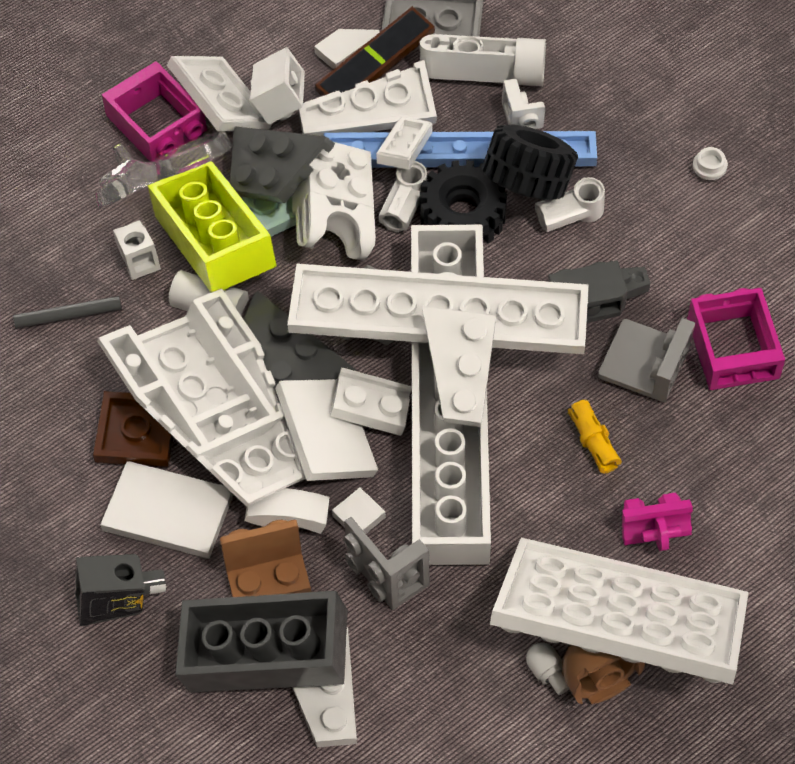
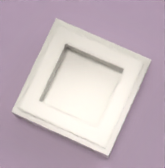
M360 487L332 510V516L344 528V521L352 517L365 534L386 518L385 511Z

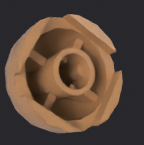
M570 645L563 658L562 672L567 686L578 703L583 704L582 699L588 698L591 704H597L616 696L628 688L631 684L627 678L634 671L640 676L644 670L645 663H631L619 656L603 652L591 653L583 650L581 647Z

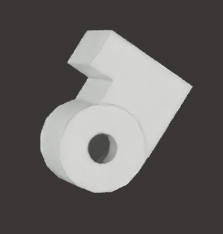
M140 220L113 230L118 249L132 280L161 269L155 245Z

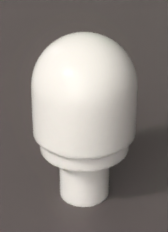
M537 643L530 647L526 655V662L537 680L541 681L543 685L550 683L559 696L567 692L569 687L562 674L563 660L556 650L547 643Z

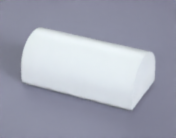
M180 270L172 281L169 291V303L172 307L188 311L192 300L211 292L198 275ZM235 287L224 290L241 315L249 300L248 292Z

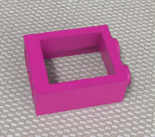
M157 61L101 94L106 116L152 164L170 156L175 150L189 141L197 139L203 132L207 131L205 114L188 92ZM162 95L183 117L152 137H149L128 115Z
M740 288L730 293L704 294L691 299L687 319L695 322L693 339L709 390L780 379L785 357L762 288ZM750 316L761 351L715 358L704 323Z

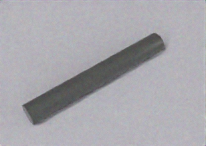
M115 296L15 314L13 319L17 329L122 310L120 297Z

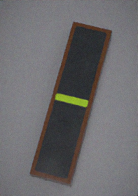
M413 6L410 7L316 83V92L321 96L335 91L342 93L355 88L357 83L366 80L369 83L376 81L418 47L423 37L435 33V26Z

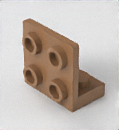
M275 520L265 527L252 530L238 529L220 538L232 597L311 592L301 551L297 520Z

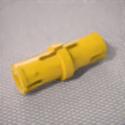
M580 400L572 404V408L568 409V414L581 435L579 440L582 446L588 448L589 452H591L601 473H609L618 468L617 465H620L622 460L608 438V429L605 425L600 424L589 401Z

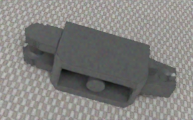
M618 260L596 262L590 266L572 270L562 269L548 275V282L589 285L586 323L620 316L625 309L626 300L649 292L651 284L645 267L620 268Z

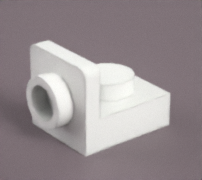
M517 79L504 80L502 105L508 125H521L534 129L542 128L545 117L544 103L528 104L526 92H520Z

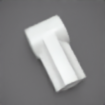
M417 161L413 163L410 170L397 168L396 181L379 214V222L386 226L387 230L397 233L407 230L420 204L421 185L423 180L427 181V170L423 164Z
M582 178L574 185V189L565 192L564 197L542 200L535 203V211L542 229L549 232L579 220L590 223L600 219L604 212V185L595 178Z

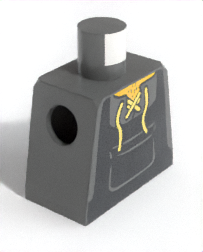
M136 554L76 557L75 597L80 626L140 614L143 612L144 595L166 592L163 569L142 572L140 559Z

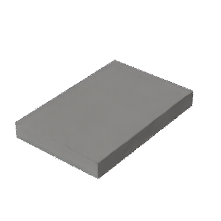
M386 0L382 30L413 6L435 26V33L433 34L480 37L484 0Z

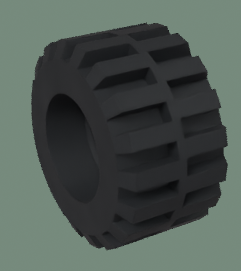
M500 125L494 130L482 171L493 182L514 193L542 200L560 199L565 195L578 159V154L563 140L541 130L521 125Z

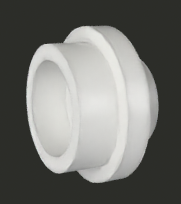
M714 147L702 149L693 160L694 172L706 180L719 179L727 171L728 163L724 153Z

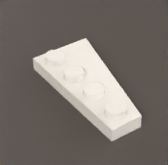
M425 60L416 62L412 68L401 72L399 69L388 72L384 78L369 83L366 80L357 83L355 88L342 93L335 91L303 103L302 108L298 109L302 134L324 136V133L393 129L400 116L432 122V124H435L437 120Z

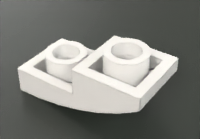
M285 488L247 506L244 521L265 527L275 520H297L298 527L321 534L327 523L330 497L313 492Z

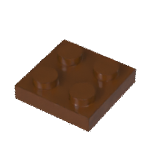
M104 391L93 452L95 463L126 464L127 461L146 466L169 467L173 436L134 399L131 393Z

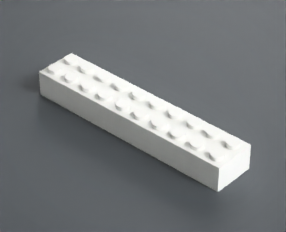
M411 225V272L484 277L482 225ZM412 342V544L420 539L429 549V565H490L491 530L487 388L481 427L443 422L429 344Z

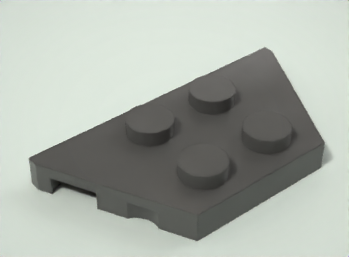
M236 126L233 133L230 185L240 197L286 203L294 194L298 185L306 180L314 171L313 167L310 166L311 162L323 149L329 153L335 143L325 136Z
M259 291L254 293L244 321L261 344L265 355L263 361L266 369L271 371L275 381L274 390L279 381L338 379L341 368L356 371L354 367L313 334L288 333L289 315Z

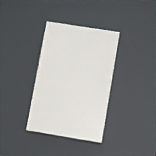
M171 56L167 67L217 131H234L236 126L264 130L270 129L272 123L268 125L262 115L258 116L252 110L249 103L250 90L223 57Z
M338 379L279 381L275 388L307 481L374 477L378 471L362 425L330 417Z
M127 461L100 525L102 531L210 559L234 494L223 485Z

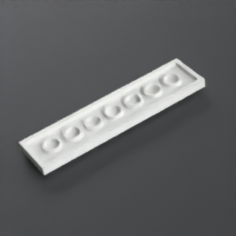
M296 264L287 324L288 333L428 343L422 306L496 315L492 348L584 354L589 285Z

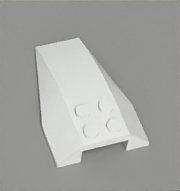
M223 289L192 300L185 317L138 336L131 325L98 338V344L134 399L246 507L306 479L281 404L274 390V378L271 371H267L263 361L265 355L261 344Z

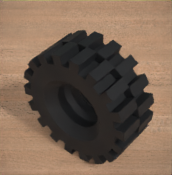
M459 160L452 161L450 168H447L444 163L438 166V174L432 170L427 175V181L423 180L421 185V225H482L483 240L489 244L494 240V233L499 235L503 224H505L507 191L485 175L482 171V163L479 168L474 167V161L466 160V166H460ZM464 201L472 203L477 208L468 213H459L453 211L450 206L456 202Z

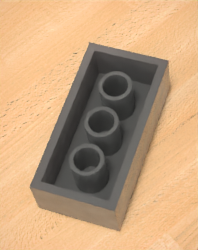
M337 591L182 600L175 675L190 693L344 684L348 609Z

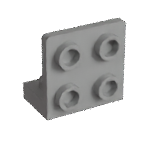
M681 318L676 331L670 329L667 334L637 322L623 319L600 367L598 378L666 403L691 346L695 322Z
M352 517L344 521L345 536L343 541L347 548L345 559L356 574L362 572L369 581L367 583L368 588L376 600L379 602L384 600L394 610L430 585L429 549L420 539L410 546L403 545L393 552L390 559L387 560Z

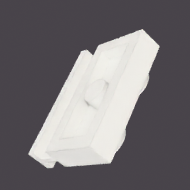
M341 368L330 417L401 436L406 425L412 386Z

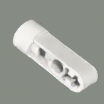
M431 34L423 37L420 41V61L425 60L428 78L495 83L517 79L518 85L543 86L546 39H511Z

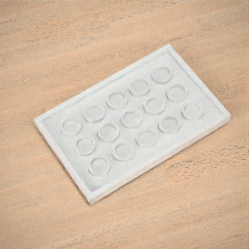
M521 537L492 610L490 625L501 627L510 633L522 632L538 636L551 643L562 642L578 646L591 653L603 652L619 656L631 663L643 662L662 667L668 672H684L700 676L712 683L724 682L733 685L738 665L748 592Z

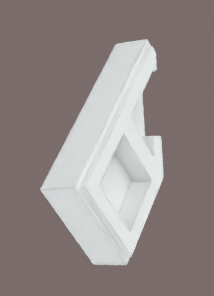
M338 29L314 46L315 54L334 70L380 31Z

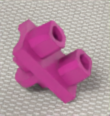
M675 492L663 494L658 498V504L645 506L644 502L639 498L625 500L624 509L622 510V539L624 545L656 541L659 551H666L669 549L670 538L692 535L691 513L693 512V506L690 499L681 501Z

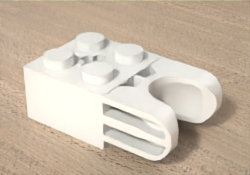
M334 142L335 145L329 153L323 149L311 162L310 166L313 167L314 171L306 180L298 185L292 195L293 215H296L297 243L299 246L313 249L315 243L328 230L340 237L345 246L346 255L349 258L365 261L375 246L376 238L371 152Z

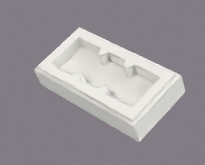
M400 116L376 153L377 164L410 170L432 134V122Z

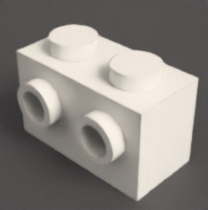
M288 47L253 64L249 103L255 114L258 116L262 115L268 125L277 120L289 118L296 110L303 107L305 71Z

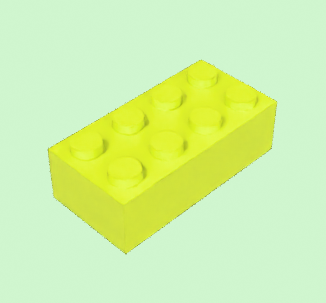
M211 159L148 185L156 219L211 293L219 289L226 290L277 267L269 232Z

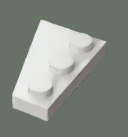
M422 306L443 422L481 427L496 315Z
M347 627L344 684L292 687L317 748L357 744Z

